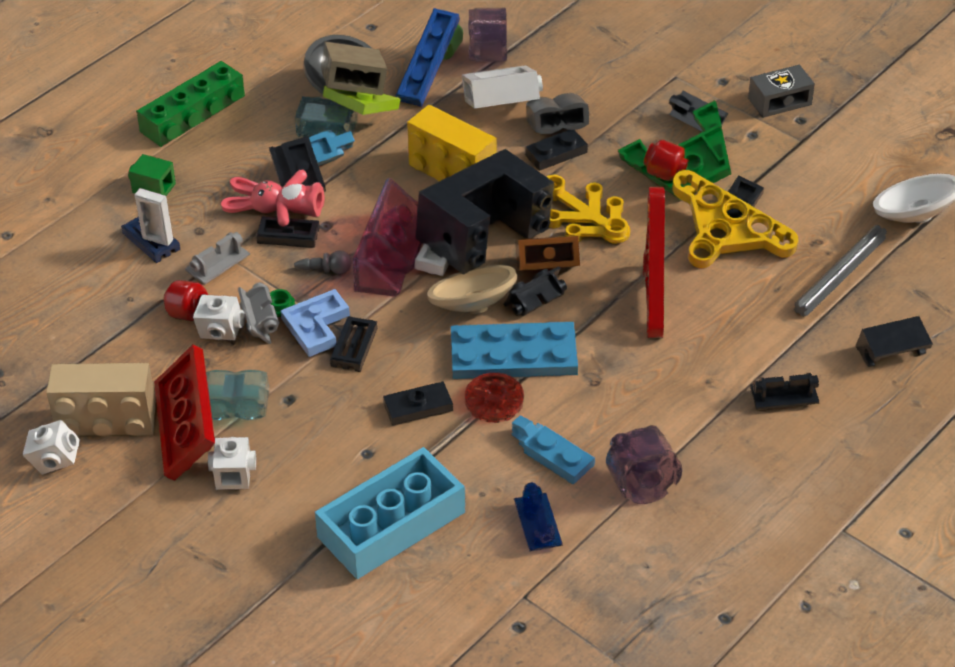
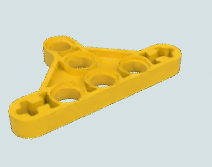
M682 170L675 174L672 191L675 196L690 205L697 236L691 242L688 252V260L694 267L707 268L714 263L720 254L762 248L781 258H787L795 254L799 240L794 230L695 172ZM687 182L691 183V186L686 185L685 187H681V184L685 185ZM711 194L716 196L718 201L708 204L703 201L702 197ZM738 209L743 215L739 218H732L727 214V211ZM756 223L764 224L768 230L763 233L755 232L751 226ZM719 228L724 230L727 235L723 238H716L710 232L713 229ZM785 240L789 241V243L784 245L779 244V242H784ZM703 248L709 251L710 255L707 258H699L694 254V251Z

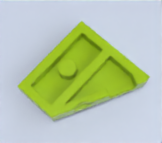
M324 86L323 97L362 115L397 110L401 100L398 97L387 94L375 95L327 88V86Z

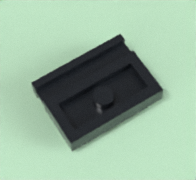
M309 136L282 143L277 147H269V153L281 187L298 170H304L307 173V178L302 184L310 186L319 182L324 192H326V186Z

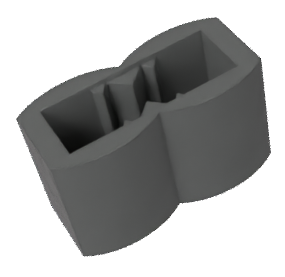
M565 93L553 99L540 97V99L530 100L526 103L527 122L537 133L550 134L562 128L577 130L589 124V106L577 94Z

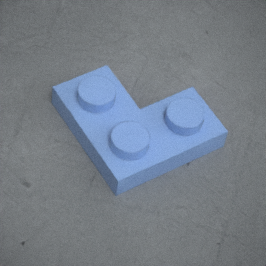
M336 289L281 310V319L308 357L335 347L336 337L327 325L350 316L349 306Z

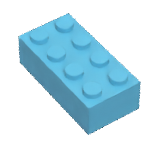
M422 447L315 511L317 538L356 579H359L464 514L465 486L426 448Z

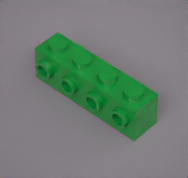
M219 61L136 110L140 133L160 147L164 146L245 96L243 75L223 61Z

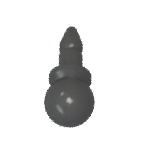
M339 250L331 255L324 253L323 259L305 258L294 263V267L302 270H320L324 268L325 274L330 273V271L336 274H344L351 268L352 260L348 253Z

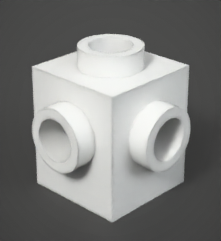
M201 295L193 319L200 338L235 340L239 328L244 326L245 313L240 309L237 297Z
M62 420L41 425L38 428L29 430L23 456L43 475L73 465L80 439Z
M248 437L215 438L214 451L208 453V469L213 471L216 490L249 489L250 470H256V451H250Z

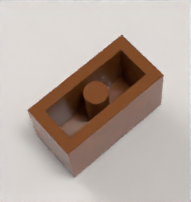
M578 236L515 240L518 270L580 266Z

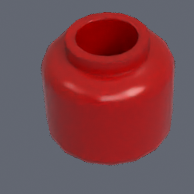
M659 140L656 144H650L643 164L647 165V172L666 181H673L676 173L686 170L689 160L684 158L685 150L683 147L666 140Z
M174 281L169 285L163 297L166 312L175 319L194 321L193 316L201 295H208L207 290L198 282Z

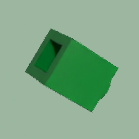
M142 154L135 164L130 166L128 171L132 193H136L141 188L167 196L176 184L173 162Z

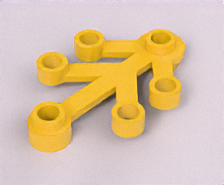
M559 175L546 176L554 182L553 201L560 200L574 210L559 211L551 209L549 228H558L562 225V222H572L573 224L566 226L565 236H578L579 242L583 237H603L606 241L617 244L626 241L630 237V227L627 221L621 218L624 206L622 198L612 196L607 199L606 211L610 214V218L607 219L600 213V200L603 197V187L601 184L593 182L586 186L585 196L589 200L588 206L565 190V180ZM575 223H593L596 226H581Z

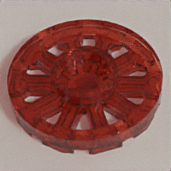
M486 373L474 378L466 387L465 405L467 410L479 420L484 419L486 422L499 423L500 420L508 421L515 417V414L519 413L523 408V387L515 378L509 375Z

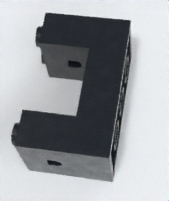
M503 149L419 191L415 239L423 245L424 243L428 245L430 250L440 258H446L447 263L464 275L485 263L490 224L500 220L526 239L543 233L549 228L554 182L507 149Z

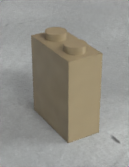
M325 42L320 68L327 88L383 95L387 67L379 49Z

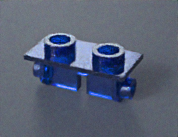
M527 483L524 486L522 497L514 498V502L529 552L563 546L547 493H542L541 487L537 486L536 483Z

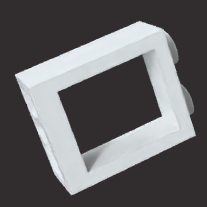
M526 65L462 74L465 102L473 108L540 99L539 91H543L541 75H537V71Z

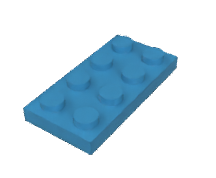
M574 322L451 326L453 379L578 375Z

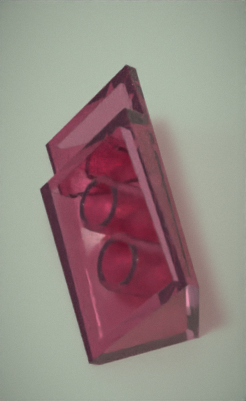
M390 177L386 179L352 259L354 292L395 297L399 295L405 275L414 269L415 259L422 243L415 239L418 202Z

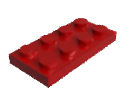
M194 344L154 381L164 477L174 481L185 471L189 470L215 444L204 353L202 348Z

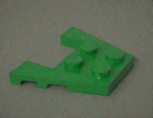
M714 100L692 111L695 121L703 132L678 144L685 150L684 158L689 160L686 170L695 172L712 183L732 174L719 111ZM641 139L618 149L621 160L674 195L672 191L673 181L663 180L647 172V165L643 164L647 148ZM687 182L685 185L681 184V187H685L686 185L691 186V183Z

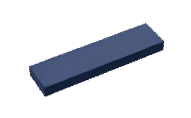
M436 8L433 9L395 95L401 99L400 102L423 106L459 23V14Z

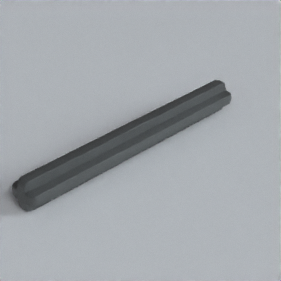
M879 225L873 226L795 302L794 311L802 317L808 316L886 239V229L881 228Z

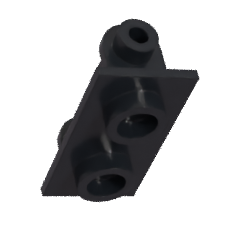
M683 90L681 94L677 96L672 95L669 99V105L672 106V111L669 115L702 131L695 121L692 111L708 103ZM718 108L721 125H723L728 113Z
M558 266L551 271L544 269L538 272L530 282L525 284L521 281L515 284L509 291V295L503 305L506 307L512 303L514 314L525 316L542 306L541 301L537 297L538 295L541 296L545 304L564 295V291L567 290L565 281L562 279L558 280L556 277L561 268Z
M811 373L789 376V381H784L783 376L759 377L758 381H753V384H750L756 410L819 404L815 389L819 387V379L817 375H812Z

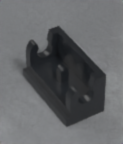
M915 316L862 329L856 343V348L867 367L875 366V361L913 350H916L919 355L926 354L925 349L931 348L933 343L920 316Z

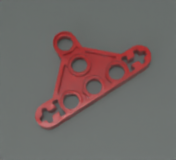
M648 187L646 244L643 254V275L645 277L647 305V338H663L664 187Z

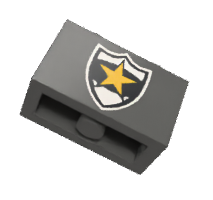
M799 64L750 77L748 99L762 118L812 105L815 83Z

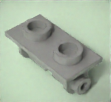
M229 232L226 237L216 243V248L210 246L200 254L194 255L185 271L205 285L249 256L250 253L240 246V243L243 242L241 235L238 232Z
M261 282L254 284L253 288L248 292L239 287L240 307L246 316L247 330L253 337H260L268 344L272 343L269 333L277 330L279 321L274 306L271 305L272 299L269 288Z

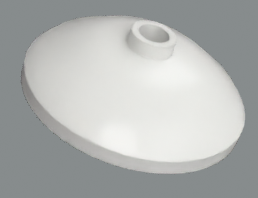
M929 174L899 182L887 188L875 198L873 202L875 212L879 216L892 221L904 223L927 222L932 217L943 212L955 201V176L950 174Z

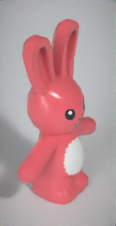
M298 170L283 187L273 181L266 180L256 183L242 177H234L230 180L232 189L235 192L248 196L225 198L222 200L221 206L223 211L228 213L254 209L261 213L269 214L277 210L278 224L285 227L289 224L288 211L316 218L319 217L324 206L325 196L321 183L316 182L310 186L303 185L302 182L307 178V173L304 170Z

